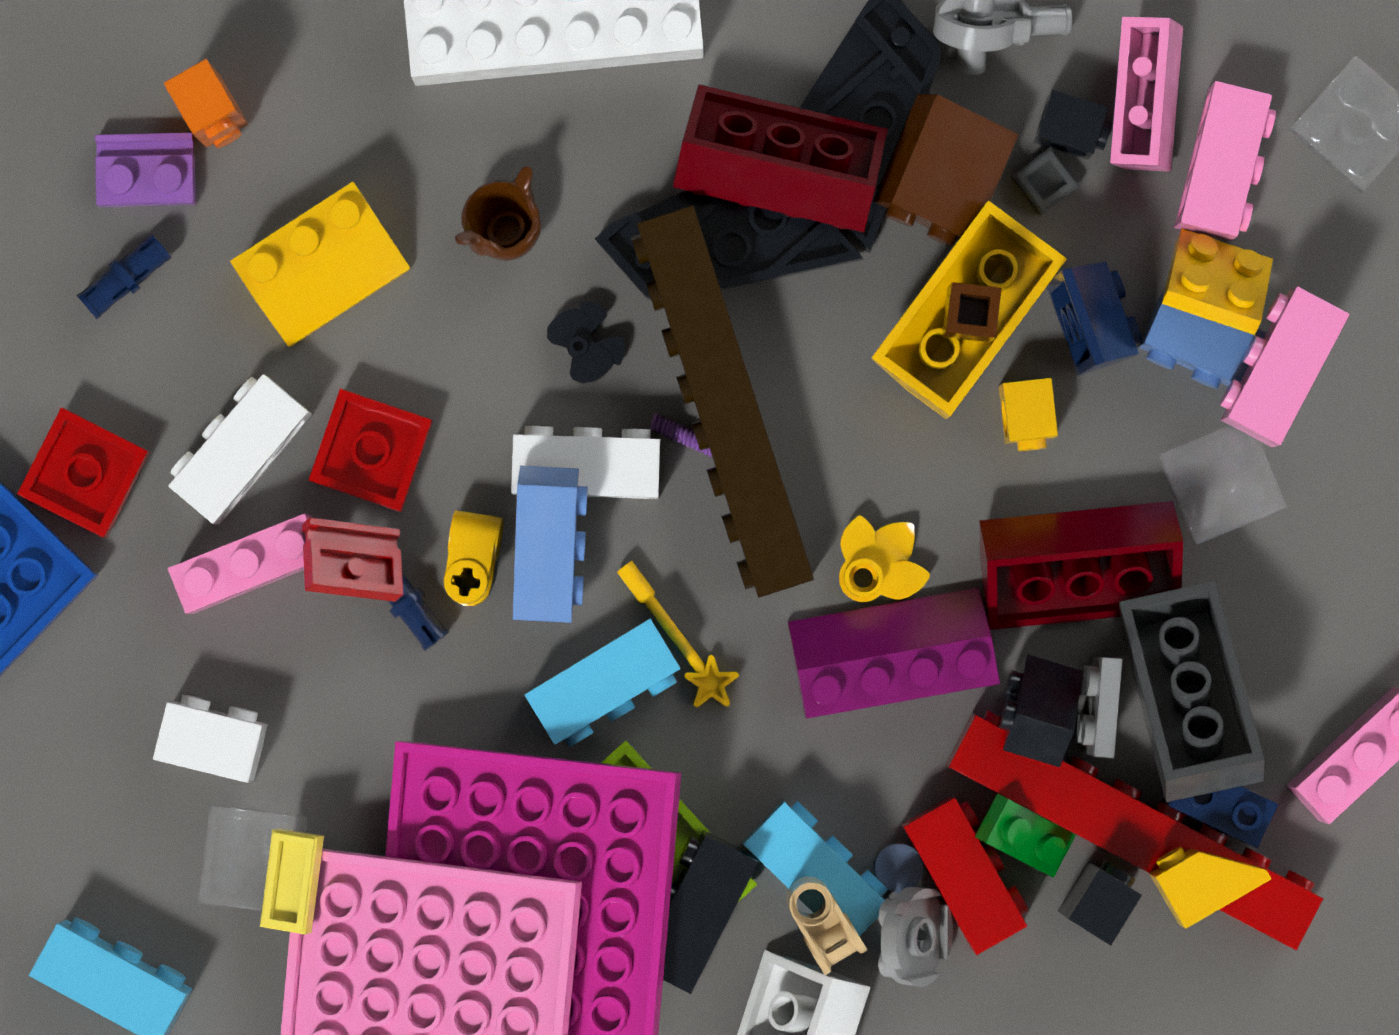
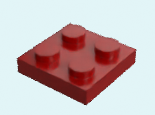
M340 389L308 481L402 512L433 420Z
M61 407L17 495L103 538H107L151 452Z

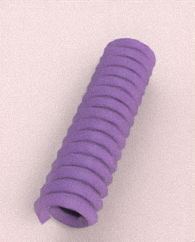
M658 413L653 415L650 426L651 431L655 430L660 435L664 434V437L668 436L669 439L673 438V441L677 440L682 445L686 444V447L690 446L695 451L699 450L704 455L708 454V457L712 456L709 448L700 451L693 429L689 430L684 425L680 426V423L676 424L671 419L667 420V417L663 418Z

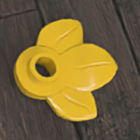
M861 515L848 524L843 531L840 541L845 562L839 571V584L847 597L857 602L872 601L880 595L901 600L910 597L927 583L930 573L923 567L908 561L914 546L915 534L913 524L909 522L891 523L875 532L872 525ZM862 568L867 569L872 575L871 583L864 588L857 586L854 582L855 572Z

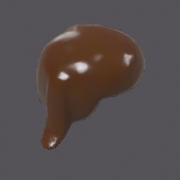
M524 166L514 181L497 180L481 185L468 197L461 213V224L464 232L455 236L456 243L461 245L468 244L470 249L479 256H489L504 261L521 258L532 250L540 236L542 223L540 211L535 204L534 194L531 189L533 171L530 166Z

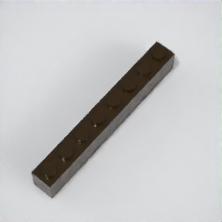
M694 206L638 223L639 234L631 236V240L639 264L649 262L655 281L646 283L654 311L665 310L670 327L661 330L669 357L672 358L679 355L685 372L683 375L676 376L684 403L694 402L700 418L699 421L691 423L699 449L702 451L709 448L715 467L706 469L715 497L725 495L730 513L721 517L730 544L740 541L745 559L736 563L745 590L755 587L756 594L760 598L812 581L814 577Z

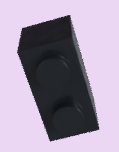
M1027 654L1021 671H1011L1005 688L1004 698L1009 700L1005 702L998 727L1006 730L1003 750L1060 767L1075 729L1083 671Z
M1104 860L1100 868L1088 862L1058 912L1111 946L1142 897V894L1131 888L1136 880L1135 878Z

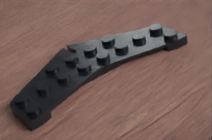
M901 0L867 1L848 34L799 107L887 128L877 183L865 230L860 232L848 229L869 253L886 211L885 207L873 202L915 99L918 94H928L941 57V50L936 39ZM686 190L640 212H634L613 222L595 238L599 246L641 294L650 301L646 283L655 280L649 262L639 264L631 236L639 234L638 223L690 206H694L721 290L863 260V257L838 228L830 224L801 217L794 218L784 213L754 206H743L737 202L708 195H696Z

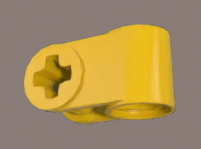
M459 510L454 511L449 532L444 587L447 594L457 603L464 606H476L489 596L495 562L498 559L502 541L503 517ZM467 571H472L473 577L480 581V586L478 589H470L468 596H463V589L456 586L457 578H465Z

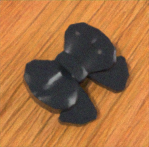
M583 301L580 303V309L567 310L554 318L547 327V339L554 345L567 348L568 354L572 357L570 368L572 380L580 384L596 382L604 377L612 369L613 363L617 366L621 365L626 353L625 340L621 336L606 338L594 343L593 338L589 334L597 329L605 320L607 310L598 303Z

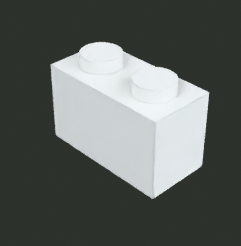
M182 694L181 702H167L153 760L246 783L254 781L268 724L256 721L257 712L230 706L228 714L209 710L211 703L209 700Z

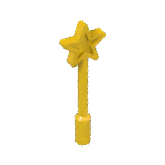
M630 561L618 570L617 574L638 602L647 606L695 670V672H686L684 674L687 680L699 687L693 703L694 706L699 707L709 698L713 697L722 705L728 707L730 701L725 686L739 677L738 672H719L715 657L712 654L708 656L706 665L654 597V589L633 561Z

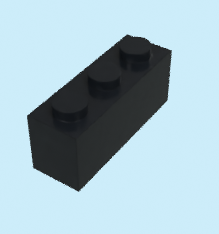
M704 829L698 840L690 837L678 860V863L683 865L684 868L676 884L672 882L663 980L689 994L692 993L758 864L755 855Z

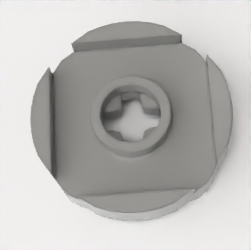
M907 887L900 891L894 899H885L879 909V922L882 926L881 954L878 960V967L883 976L892 977L899 984L925 987L933 983L940 975V973L933 971L937 967L939 959L948 960L953 941V921L948 906L939 903L936 896L941 894L937 890Z

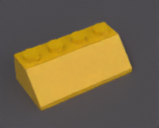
M988 200L871 359L909 393L944 419H948L1067 258ZM952 282L1002 288L996 338L991 343L942 337L947 288Z

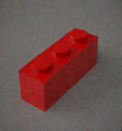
M951 795L901 823L976 956L1028 927L1021 916L1029 911L1015 885L1006 889L998 875V872L1005 869L1000 857L993 846L987 844L983 847L979 839L975 837L974 829L980 827L981 824L967 800L958 804L955 797Z

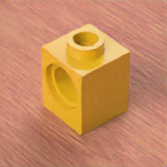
M1052 378L1002 383L998 387L1005 444L1017 443L1018 451L1047 448L1046 439H1053L1058 436Z

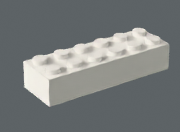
M404 0L410 71L415 86L703 58L699 0Z

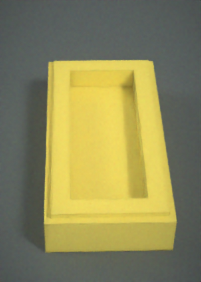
M280 828L272 829L260 927L299 934L312 933L324 841L323 835Z

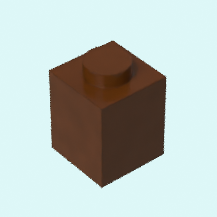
M952 282L947 288L942 337L991 343L996 338L1002 288Z

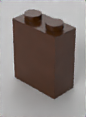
M918 94L873 202L888 209L885 216L909 227H913L914 222H917L929 228L927 232L929 238L945 245L954 246L955 241L961 238L987 201L991 202L1018 134L938 94Z

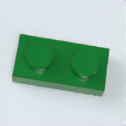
M1000 794L996 795L975 835L981 841L1053 878L1076 836L1074 833Z

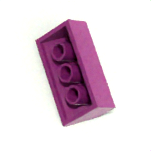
M979 588L787 622L803 712L806 719L1000 684L992 637Z

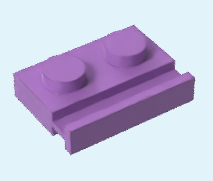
M192 133L95 135L97 157H95L97 206L196 205L195 136Z

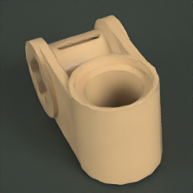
M805 876L797 879L790 886L787 892L789 910L804 935L803 939L824 975L832 972L831 966L857 951L862 954L867 951L847 914L841 911L830 890L822 880ZM808 889H815L823 895V904L814 913L801 912L796 906L799 895Z

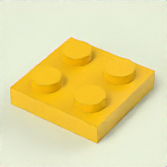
M1181 228L1175 242L1162 304L1255 335L1262 321L1273 259L1260 255L1253 250L1243 249L1213 239L1208 235L1198 234Z

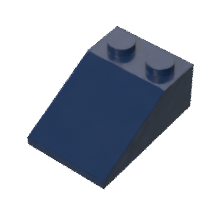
M1100 262L1065 269L1051 280L1047 290L1078 376L1139 354L1136 345L1142 343L1140 330L1133 316L1126 317L1120 299L1125 298L1126 293L1117 270L1110 272L1107 262Z

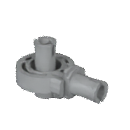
M942 0L935 8L933 34L941 42L958 48L954 66L957 68V71L976 75L985 72L986 53L988 51L1002 50L1011 46L1012 43L1016 46H1022L1024 43L1029 42L1030 36L1068 35L1072 27V13L1067 4L1029 6L1025 0Z

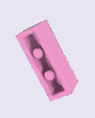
M1122 17L1110 163L1125 170L1169 172L1172 170L1183 26L1171 18Z
M1215 81L1208 88L1174 228L1180 230L1183 228L1229 242L1238 237L1239 231H1247L1253 211V204L1246 202L1250 184L1258 185L1265 157L1258 156L1262 137H1270L1276 117V110L1269 109L1272 98L1271 94Z
M1298 286L1289 290L1287 295L1279 293L1266 315V319L1272 322L1263 339L1258 336L1254 338L1243 358V362L1249 366L1241 382L1233 379L1221 399L1220 406L1226 408L1220 420L1270 447L1281 445L1350 314Z
M304 513L167 568L185 614L198 613L303 571V545L306 543L305 532H302V524L310 517L312 518V516Z
M1392 687L1286 785L1318 821L1331 824L1399 761V688Z

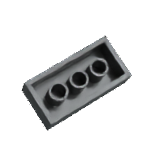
M1216 581L1119 602L1120 625L1166 802L1263 782L1265 759Z

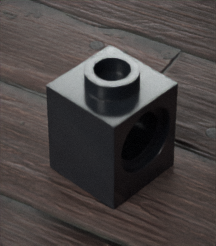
M1052 90L1047 97L1033 143L1048 148L1052 147L1055 150L1089 160L1094 154L1095 149L1104 150L1112 127V122L1105 121L1108 107Z

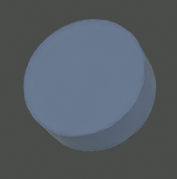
M889 844L881 849L876 856L874 862L876 878L889 891L899 893L907 887H915L923 876L924 866L921 857L913 847L907 844Z

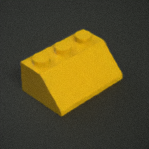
M354 182L349 183L230 260L256 303L289 348L411 269Z

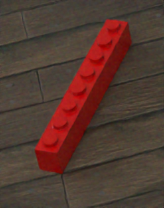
M988 710L983 718L971 714L945 764L946 766L1148 873L1159 868L1156 863L1158 858L1178 847H1182L1184 852L1194 849L1267 870L1271 880L1219 910L1297 951L1324 899L1311 892L1315 885L1314 882L1291 870L1287 872L1285 878L1268 869L1272 862L1269 858L1245 847L1242 855L1225 847L1229 837L1202 824L1199 832L1182 824L1185 814L1160 801L1156 809L1138 801L1142 794L1140 790L1117 778L1113 786L1096 779L1095 777L1099 769L1075 756L1072 757L1069 764L1062 761L1060 767L1004 751L1006 730L998 728L1000 716Z

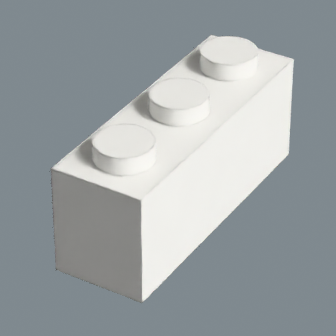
M264 374L258 381L251 377L241 386L233 398L238 402L235 408L226 418L219 414L203 432L202 437L207 441L195 455L190 451L185 453L170 472L175 478L168 487L212 524L220 525L313 416L310 411Z
M524 426V435L513 434L511 493L513 495H517L520 465L579 468L578 486H588L587 497L659 499L660 439H650L651 430L622 429L621 438L602 437V428L574 427L573 436H553L554 427Z

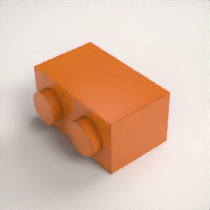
M207 59L163 83L192 134L206 148L212 144L216 148L224 147L242 135L239 129L246 126L248 122L222 77Z

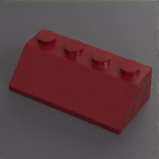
M698 84L682 140L673 187L696 195H708L737 202L743 206H754L784 213L794 218L801 217L830 224L840 229L864 232L877 183L887 128Z
M1173 501L979 520L980 562L986 618L990 630L1120 617L1119 602L1182 588L1183 537Z

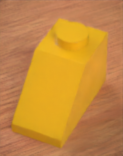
M1178 847L1158 858L1156 863L1159 868L1149 873L1177 923L1185 929L1271 880L1267 870L1194 849L1184 852L1182 847Z

